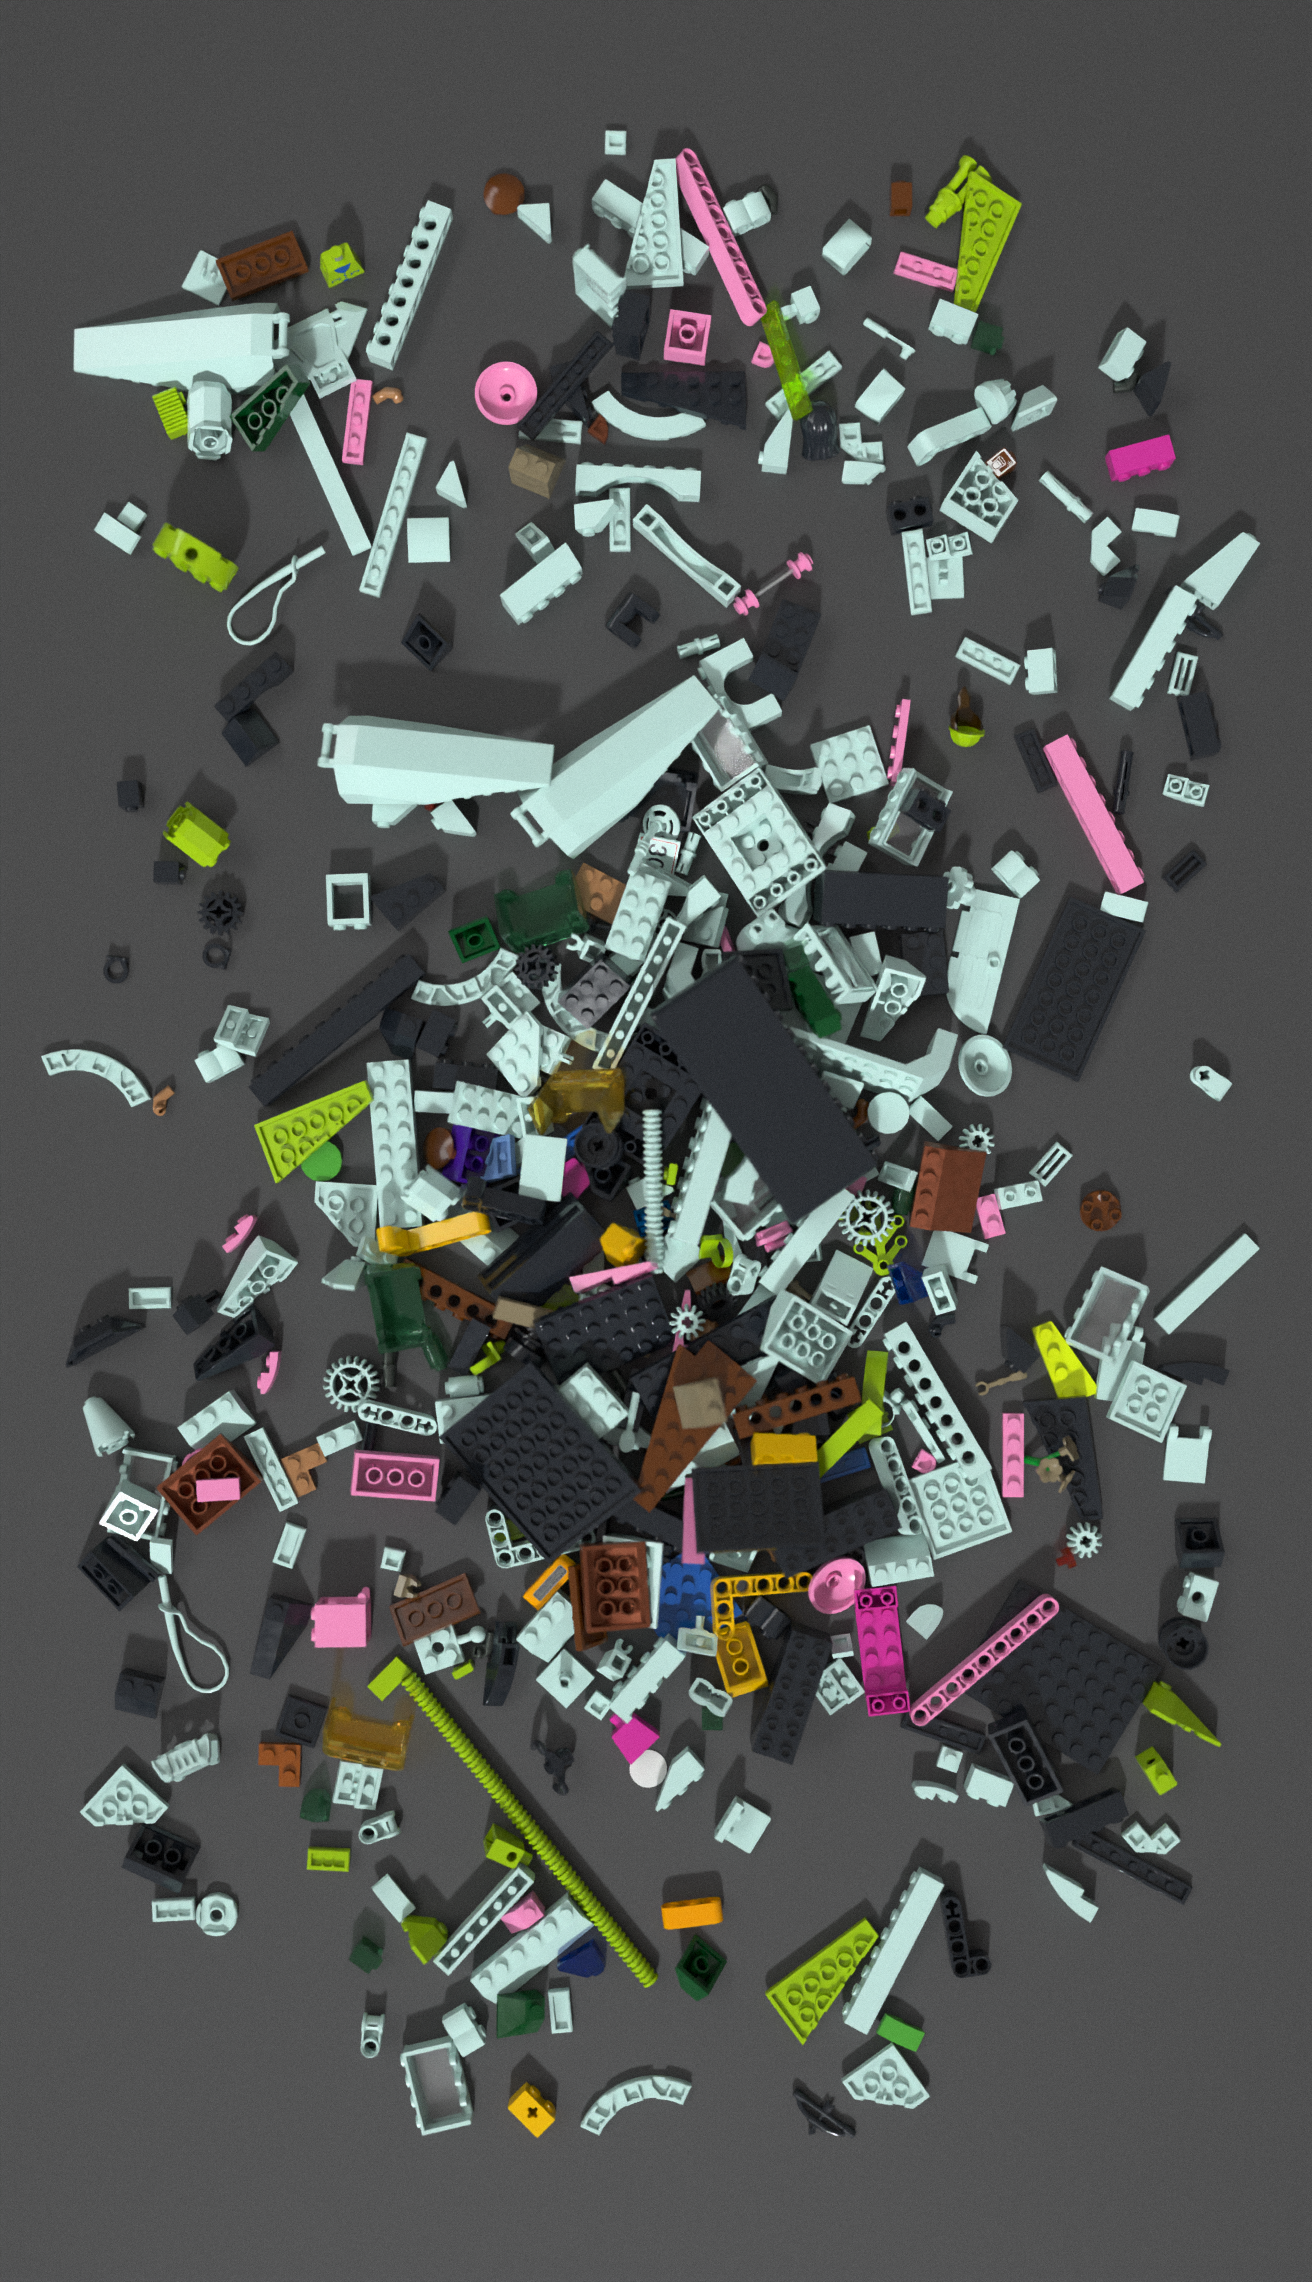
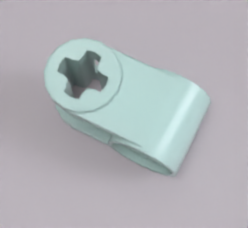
M1197 1066L1190 1072L1191 1081L1217 1101H1221L1232 1085L1228 1079L1219 1075L1208 1066ZM1199 1072H1203L1204 1079H1200L1201 1075Z
M742 1253L735 1258L730 1278L727 1282V1289L730 1294L746 1295L753 1292L761 1269L759 1261H752Z
M388 1811L364 1821L359 1831L361 1842L372 1844L398 1835L401 1829L397 1827L394 1818L395 1812ZM371 1828L374 1834L368 1836L364 1833V1829Z
M366 2012L363 2014L361 2052L367 2058L375 2057L380 2050L385 2014H381V2016L368 2015ZM372 2041L376 2044V2047L369 2048L366 2043Z

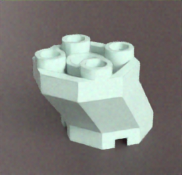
M197 381L189 389L187 398L188 448L191 451L193 450L199 459L217 460L221 458L220 455L225 452L226 455L231 449L232 433L231 418L229 417L232 414L231 394L227 391L226 386L220 382Z
M428 1164L426 1166L427 1172L422 1170L407 1187V1195L403 1193L401 1199L433 1222L436 1219L440 1222L448 1213V1206L450 1204L454 1206L461 1198V1193H459L461 1189Z

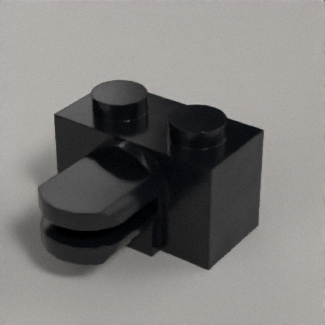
M216 1289L205 1297H202L201 1294L195 1297L190 1295L176 1307L177 1311L172 1316L186 1335L204 1325L214 1316L211 1308L219 1304L222 1297L216 1298L209 1304L206 1302L218 1294Z

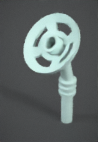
M655 805L645 813L643 818L645 835L642 840L638 841L634 850L635 855L627 871L630 875L636 874L640 862L646 856L650 847L649 843L654 836H664V838L672 840L677 839L680 833V821L676 812L669 806ZM661 810L666 812L664 817L660 815L655 816L654 811ZM670 820H672V822H673V832H672V834H670V830H671Z

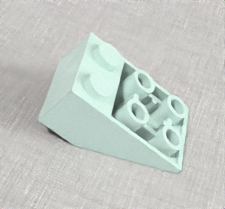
M836 1249L808 1304L847 1325L859 1303L873 1268Z

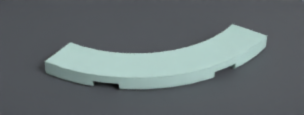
M609 391L591 402L597 413L601 414L608 423H611L624 433L642 439L669 440L670 438L684 437L706 426L702 418L685 413L670 417H649L635 413L620 404Z
M501 948L493 962L482 973L458 984L438 985L419 980L411 999L435 1006H455L475 1001L486 995L494 986L503 981L513 971L517 964L516 960H519L520 956Z
M559 963V966L555 967L558 974H553L552 976L555 981H548L549 987L542 986V994L546 1006L555 1022L571 1039L599 1053L609 1033L599 1031L593 1027L587 1029L557 1002L559 993L563 990L561 982L562 964Z
M72 1049L51 1052L41 1056L49 1075L80 1070L92 1072L110 1080L125 1095L131 1107L152 1099L148 1090L134 1072L107 1055L94 1051Z
M648 2075L629 2079L614 2086L600 2096L585 2114L580 2127L600 2135L607 2122L617 2111L647 2098L669 2100L683 2105L692 2084L680 2078L664 2075Z

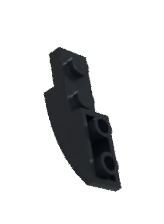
M495 1621L491 1663L487 1662L483 1706H503L514 1679L520 1644H515L517 1622Z

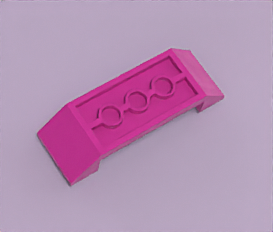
M896 1585L854 1590V1608L868 1716L910 1712L897 1612Z

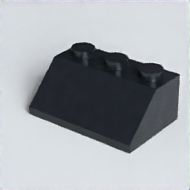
M107 1536L89 1552L77 1567L120 1612L151 1581L128 1560L120 1557L121 1554L107 1543L109 1538Z
M143 1823L124 1857L122 1868L179 1894L201 1847L152 1824Z

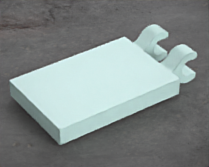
M1111 1323L1109 1337L1103 1336L1101 1353L1108 1355L1122 1325ZM1133 1326L1129 1340H1126L1114 1366L1100 1359L1096 1394H1094L1095 1399L1113 1401L1130 1361L1133 1360L1143 1364L1146 1344L1145 1342H1140L1143 1328Z

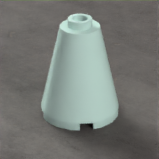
M93 1396L85 1401L86 1405H84L83 1411L97 1456L102 1457L101 1453L105 1451L107 1454H111L127 1445L130 1436L132 1438L135 1437L134 1431L101 1397Z

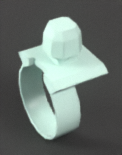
M900 1388L893 1390L890 1394L884 1390V1402H887L893 1408V1418L891 1421L882 1424V1427L890 1425L894 1420L895 1414L899 1415L901 1406L899 1403L905 1395Z

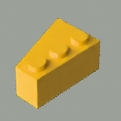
M612 1223L600 1238L607 1261L617 1268L639 1264V1259L644 1254L645 1249H647V1246H645L647 1239L644 1236L641 1237L634 1229H629Z
M754 1433L750 1443L752 1465L817 1461L815 1436H810L809 1433L797 1435Z

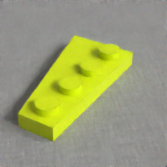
M1048 1321L1031 1328L1057 1397L1086 1395L1088 1397L1096 1394L1097 1385L1053 1322Z

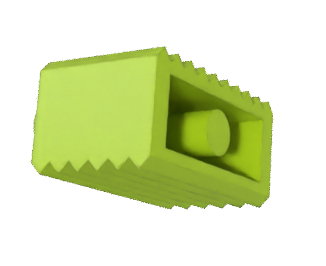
M176 387L153 395L152 398L169 438L173 440L188 434V411L186 412L184 407L187 402L183 392H178Z

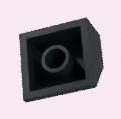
M1004 1324L1000 1326L1001 1355L1006 1360L1004 1364L1015 1373L1020 1371L1024 1374L1041 1354L1010 1327Z
M1217 1518L1175 1519V1552L1179 1568L1221 1567L1225 1550Z
M125 1668L119 1674L116 1686L115 1710L156 1719L166 1677Z

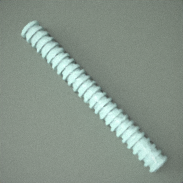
M659 1110L642 1111V1114H645L643 1121H645V1124H643V1127H645V1131H643V1134H645V1137H643L645 1144H643V1147H645L643 1151L645 1157H643V1160L646 1163L643 1164L646 1167V1170H644L646 1177H644V1180H646V1183H644V1187H646V1190H644V1193H646L644 1200H646V1203H644V1206H646V1210H644L646 1216L644 1219L647 1220V1223H645V1226H647V1229H645V1233H647V1236H645V1239H647L645 1246H647V1249H645L647 1256H645V1259H647V1262L658 1264L659 1268L651 1271V1274H658L664 1272L662 1268L664 1262H662V1259H664L662 1252H664V1249H662L664 1245L662 1239H664L662 1232L664 1230L661 1229V1226H663L661 1219H663V1216H661V1213H663V1209H661V1206H663V1203H661L663 1196H661V1193H663V1190H661V1186H663L661 1180L663 1177L660 1176V1173H663L660 1170V1167H662V1163H660V1160H662V1157H660V1153H662V1150H660V1147H662V1144H660V1140H662V1137H660L662 1133L660 1127H662V1124L659 1123V1120H662V1118L659 1117V1114H661Z

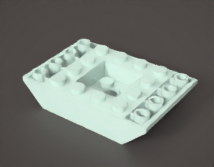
M759 767L692 817L757 917L774 908L827 869L821 854L777 788ZM762 841L769 842V847L766 851H760L759 849Z

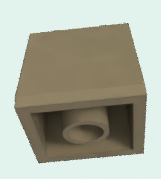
M529 444L517 447L508 467L511 482L550 499L566 460Z
M715 1377L673 1387L683 1429L707 1427L727 1422L718 1382Z

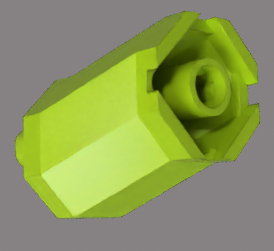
M187 801L184 803L187 807H178L166 823V826L169 827L168 832L164 830L163 835L201 866L205 867L208 865L212 867L216 864L221 851L229 847L231 842L228 839L229 834Z

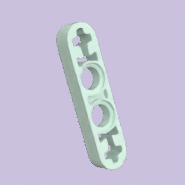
M885 1276L878 1281L848 1328L854 1332L853 1335L857 1331V1329H854L855 1325L865 1330L864 1334L859 1332L857 1335L858 1342L851 1344V1339L847 1343L849 1347L857 1348L862 1345L896 1292L897 1283L892 1277ZM890 1280V1285L893 1288L885 1291L884 1294L888 1295L885 1300L883 1296L876 1294L877 1290L882 1292L884 1289L882 1283ZM875 1297L880 1298L882 1301V1306L879 1309H873L870 1305L871 1300ZM868 1315L871 1318L869 1326L863 1327L860 1325L859 1319L861 1316Z
M368 1399L362 1400L357 1408L359 1417L364 1421L425 1436L432 1435L437 1429L435 1418L429 1414ZM367 1406H370L371 1411H368L367 1414H364L363 1409H366ZM377 1408H379L378 1417H375V1412H377ZM384 1411H391L393 1413L392 1418L388 1420L383 1419L381 1415ZM404 1416H411L413 1418L412 1423L408 1425L403 1424L401 1420ZM427 1421H430L431 1426H428L427 1429H424L423 1424H426Z

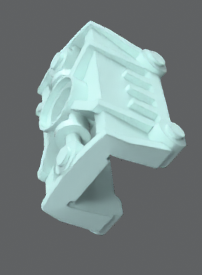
M206 1733L199 1740L194 1738L193 1740L183 1742L175 1746L173 1750L171 1749L169 1752L158 1756V1758L151 1761L152 1766L164 1782H171L173 1780L180 1782L185 1779V1776L208 1765H215L220 1762L219 1740L217 1735Z

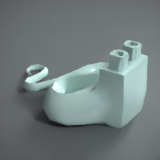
M773 908L746 925L740 931L736 942L737 951L782 949L783 953H798L800 955L799 962L785 966L787 974L808 965L814 972L815 964L821 956L818 949L813 954H806L804 948L812 939L795 941L793 937L801 929L786 925ZM820 983L827 996L831 999L829 989L823 983ZM804 1020V1031L815 1034L814 1032L809 1030V1026Z

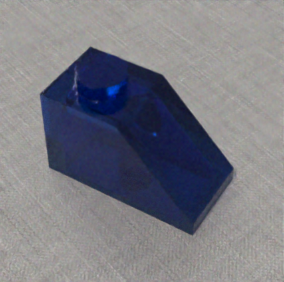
M904 1261L887 1265L900 1305L913 1303L929 1296L922 1279V1273Z
M594 1939L557 1960V1969L559 1971L589 1978L592 1975L594 1977L598 1976L606 1968V1959Z

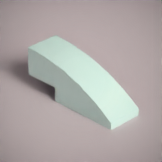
M1044 1863L1042 1867L1059 1896L1079 1916L1091 1923L1099 1909L1095 1901L1083 1895L1084 1889L1079 1882Z

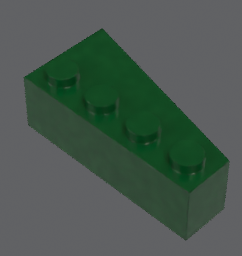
M286 364L229 416L252 452L266 451L309 386L310 381L299 365Z

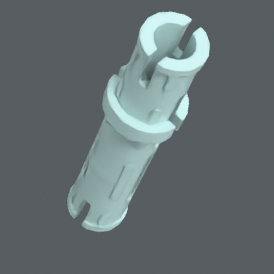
M1049 470L1041 477L1039 481L1067 506L1069 512L1072 511L1083 523L1092 516L1093 512L1080 501L1081 498L1072 494Z

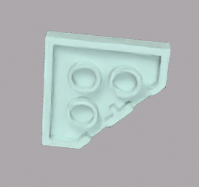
M526 1011L486 1054L521 1097L532 1096L541 1086L539 1073L540 1065H542V1048L540 1047L543 1026L530 1011Z
M316 1181V1205L322 1209L348 1241L355 1247H359L360 1240L364 1236H368L376 1241L377 1185Z
M123 1764L80 1813L94 1826L109 1824L131 1825L134 1823L151 1824L155 1823L170 1805L130 1768Z
M893 2042L842 2078L843 2084L856 2100L867 2099L873 2100L875 2103L897 2104L913 2109L930 2097L927 2089Z

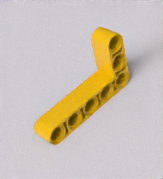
M477 1212L467 1213L410 1230H404L395 1226H385L376 1229L380 1251L398 1257L416 1254L491 1232L489 1216Z
M804 1571L788 1578L787 1585L783 1588H780L778 1585L779 1579L784 1577L780 1572L715 1577L710 1584L714 1634L721 1640H729L733 1637L735 1632L733 1597L808 1591L813 1576ZM806 1575L808 1579L807 1584L800 1586V1577ZM765 1578L767 1581L766 1587L759 1589V1580ZM745 1580L746 1588L739 1591L737 1589L738 1582ZM722 1581L725 1582V1590L717 1592V1584ZM721 1603H726V1612L718 1613V1606ZM723 1624H727L728 1632L724 1635H720V1626Z

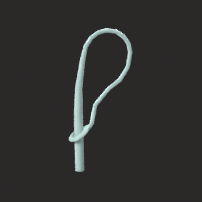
M320 546L299 559L294 555L289 565L260 582L231 609L227 618V628L229 634L236 642L242 645H254L260 643L270 634L276 623L277 607L282 593L295 582L299 568L326 553L324 548ZM292 573V579L278 592L273 607L272 621L267 631L253 641H243L237 638L231 627V620L235 611L262 589Z
M166 1575L159 1576L158 1581L162 1603L158 1604V1608L165 1614L171 1645L187 1683L201 1693H212L219 1690L226 1684L229 1677V1666L224 1654L214 1644L201 1639L189 1629L184 1615L171 1604ZM173 1614L179 1615L188 1634L201 1644L212 1648L221 1657L225 1667V1676L218 1686L205 1689L196 1686L191 1681L179 1648Z

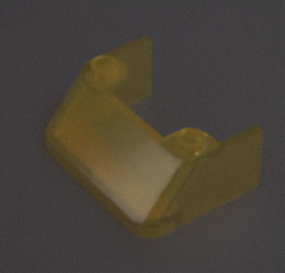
M621 1069L560 1071L550 1076L527 1108L538 1134L543 1135L551 1123L566 1122L572 1112L598 1111L606 1132L611 1133L624 1114V1076Z
M332 1697L323 1728L322 1751L330 1757L393 1771H402L407 1759L415 1715L410 1714L409 1722L398 1720L390 1727L352 1718L349 1709L343 1706L336 1707V1698Z

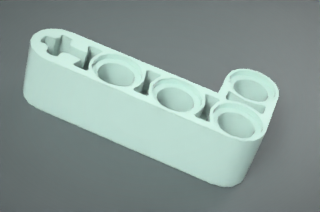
M978 408L920 432L907 448L916 465L920 466L930 461L936 453L987 432L991 425L983 409Z

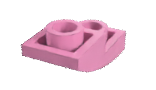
M246 1214L237 1221L239 1224L234 1228L239 1234L234 1233L225 1239L227 1243L222 1247L226 1253L232 1252L247 1238L256 1223V1215L249 1216Z
M271 1351L270 1355H267L266 1367L269 1368V1371L262 1372L257 1380V1387L261 1389L260 1394L269 1392L274 1384L280 1367L282 1351Z

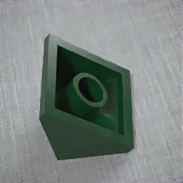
M487 915L448 931L462 963L500 949L499 942Z

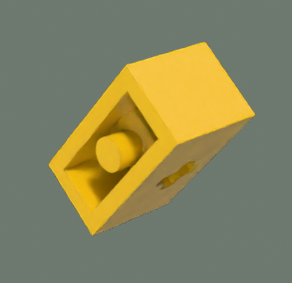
M526 2082L509 2099L508 2109L538 2138L555 2121L556 2109L549 2100L545 2101L540 2096V2091L534 2085L530 2086Z

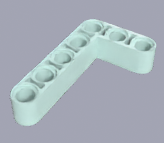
M493 1505L488 1509L485 1521L494 1557L499 1567L510 1568L544 1559L528 1539L515 1543L512 1542L506 1514L498 1505ZM497 1512L500 1514L501 1519L494 1521L490 1518V1514ZM595 1529L589 1532L592 1535L589 1541L580 1539L562 1554L580 1550L579 1544L595 1543ZM502 1532L505 1534L506 1539L499 1542L495 1539V1534ZM527 1547L531 1550V1554L524 1556L520 1550ZM504 1552L509 1553L511 1559L504 1561L500 1558V1554Z

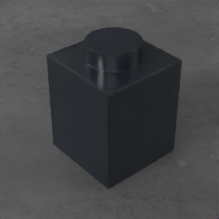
M138 780L118 781V806L128 813L138 812V809L144 808L142 783Z
M154 861V883L158 885H183V880L186 879V868L183 867L182 863L179 861Z
M787 1365L772 1374L781 1392H787L788 1395L795 1393V1389L808 1385L804 1379L805 1376Z

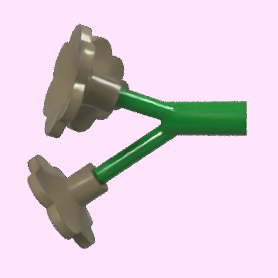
M1070 1436L1063 1438L1064 1447L1059 1448V1451L1043 1458L1028 1455L1024 1457V1463L1038 1466L1036 1473L1040 1475L1042 1482H1056L1057 1480L1061 1482L1059 1493L1065 1490L1075 1471L1072 1470L1066 1476L1062 1474L1063 1469L1055 1457L1068 1454L1072 1461L1079 1459L1077 1447L1072 1442Z

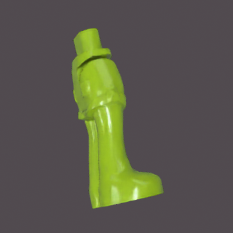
M963 155L959 160L960 168L949 184L938 192L936 200L929 207V213L925 216V219L935 228L941 223H945L948 218L962 209L966 199L967 183L957 195L954 192L968 176V173L975 171L976 174L992 183L989 173L982 166L977 168L976 161L967 155Z

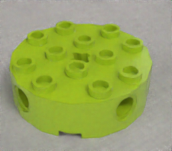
M168 523L163 524L152 544L154 547L153 551L164 559L169 557L175 567L185 573L187 570L191 571L190 573H192L195 579L204 584L206 581L210 582L211 587L221 593L223 589H228L229 583L239 569L234 563L222 557L214 549Z

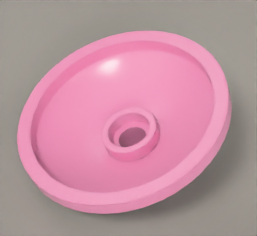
M499 362L486 368L479 376L475 386V399L480 412L487 419L497 424L511 425L520 422L537 401V387L534 378L523 366L513 362ZM505 396L511 397L509 401L503 400Z
M837 1557L824 1563L815 1572L809 1584L808 1595L811 1604L818 1611L825 1614H835L849 1608L854 1604V1590L864 1589L866 1574L864 1568L857 1560L851 1557Z

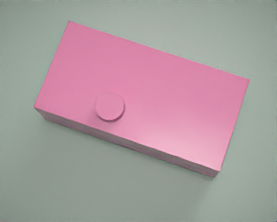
M354 1449L350 1493L356 1496L435 1501L440 1459L438 1456Z

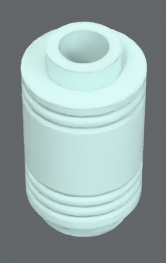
M483 1376L449 1377L448 1382H445L446 1395L450 1394V1398H458L484 1393Z

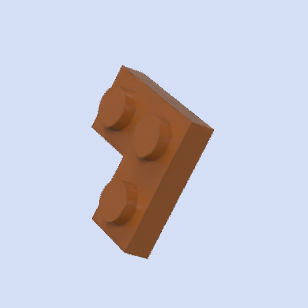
M260 1742L258 1765L279 1766V1787H300L302 1744Z

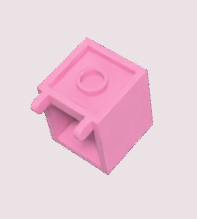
M364 1587L358 1596L321 1597L315 1603V1607H312L311 1619L315 1620V1628H312L311 1638L312 1641H315V1647L367 1646L371 1639V1596L369 1587Z

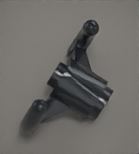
M533 1740L530 1744L531 1750H538L541 1755L546 1757L543 1764L545 1771L548 1775L552 1774L557 1777L558 1783H554L552 1789L560 1796H566L569 1789L565 1783V1770L571 1767L575 1761L572 1753L567 1747H561L553 1752L547 1749L540 1740Z

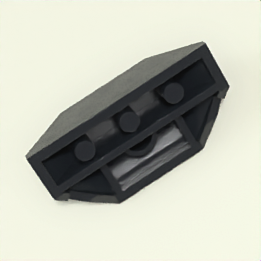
M107 1314L97 1319L98 1324L92 1327L88 1324L78 1330L79 1334L73 1337L65 1363L66 1367H73L146 1328L145 1325L117 1315L109 1317Z

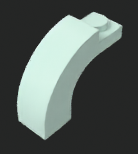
M766 764L760 768L781 793L817 794V790H819L823 780L821 776L822 769L816 767L806 770H792Z

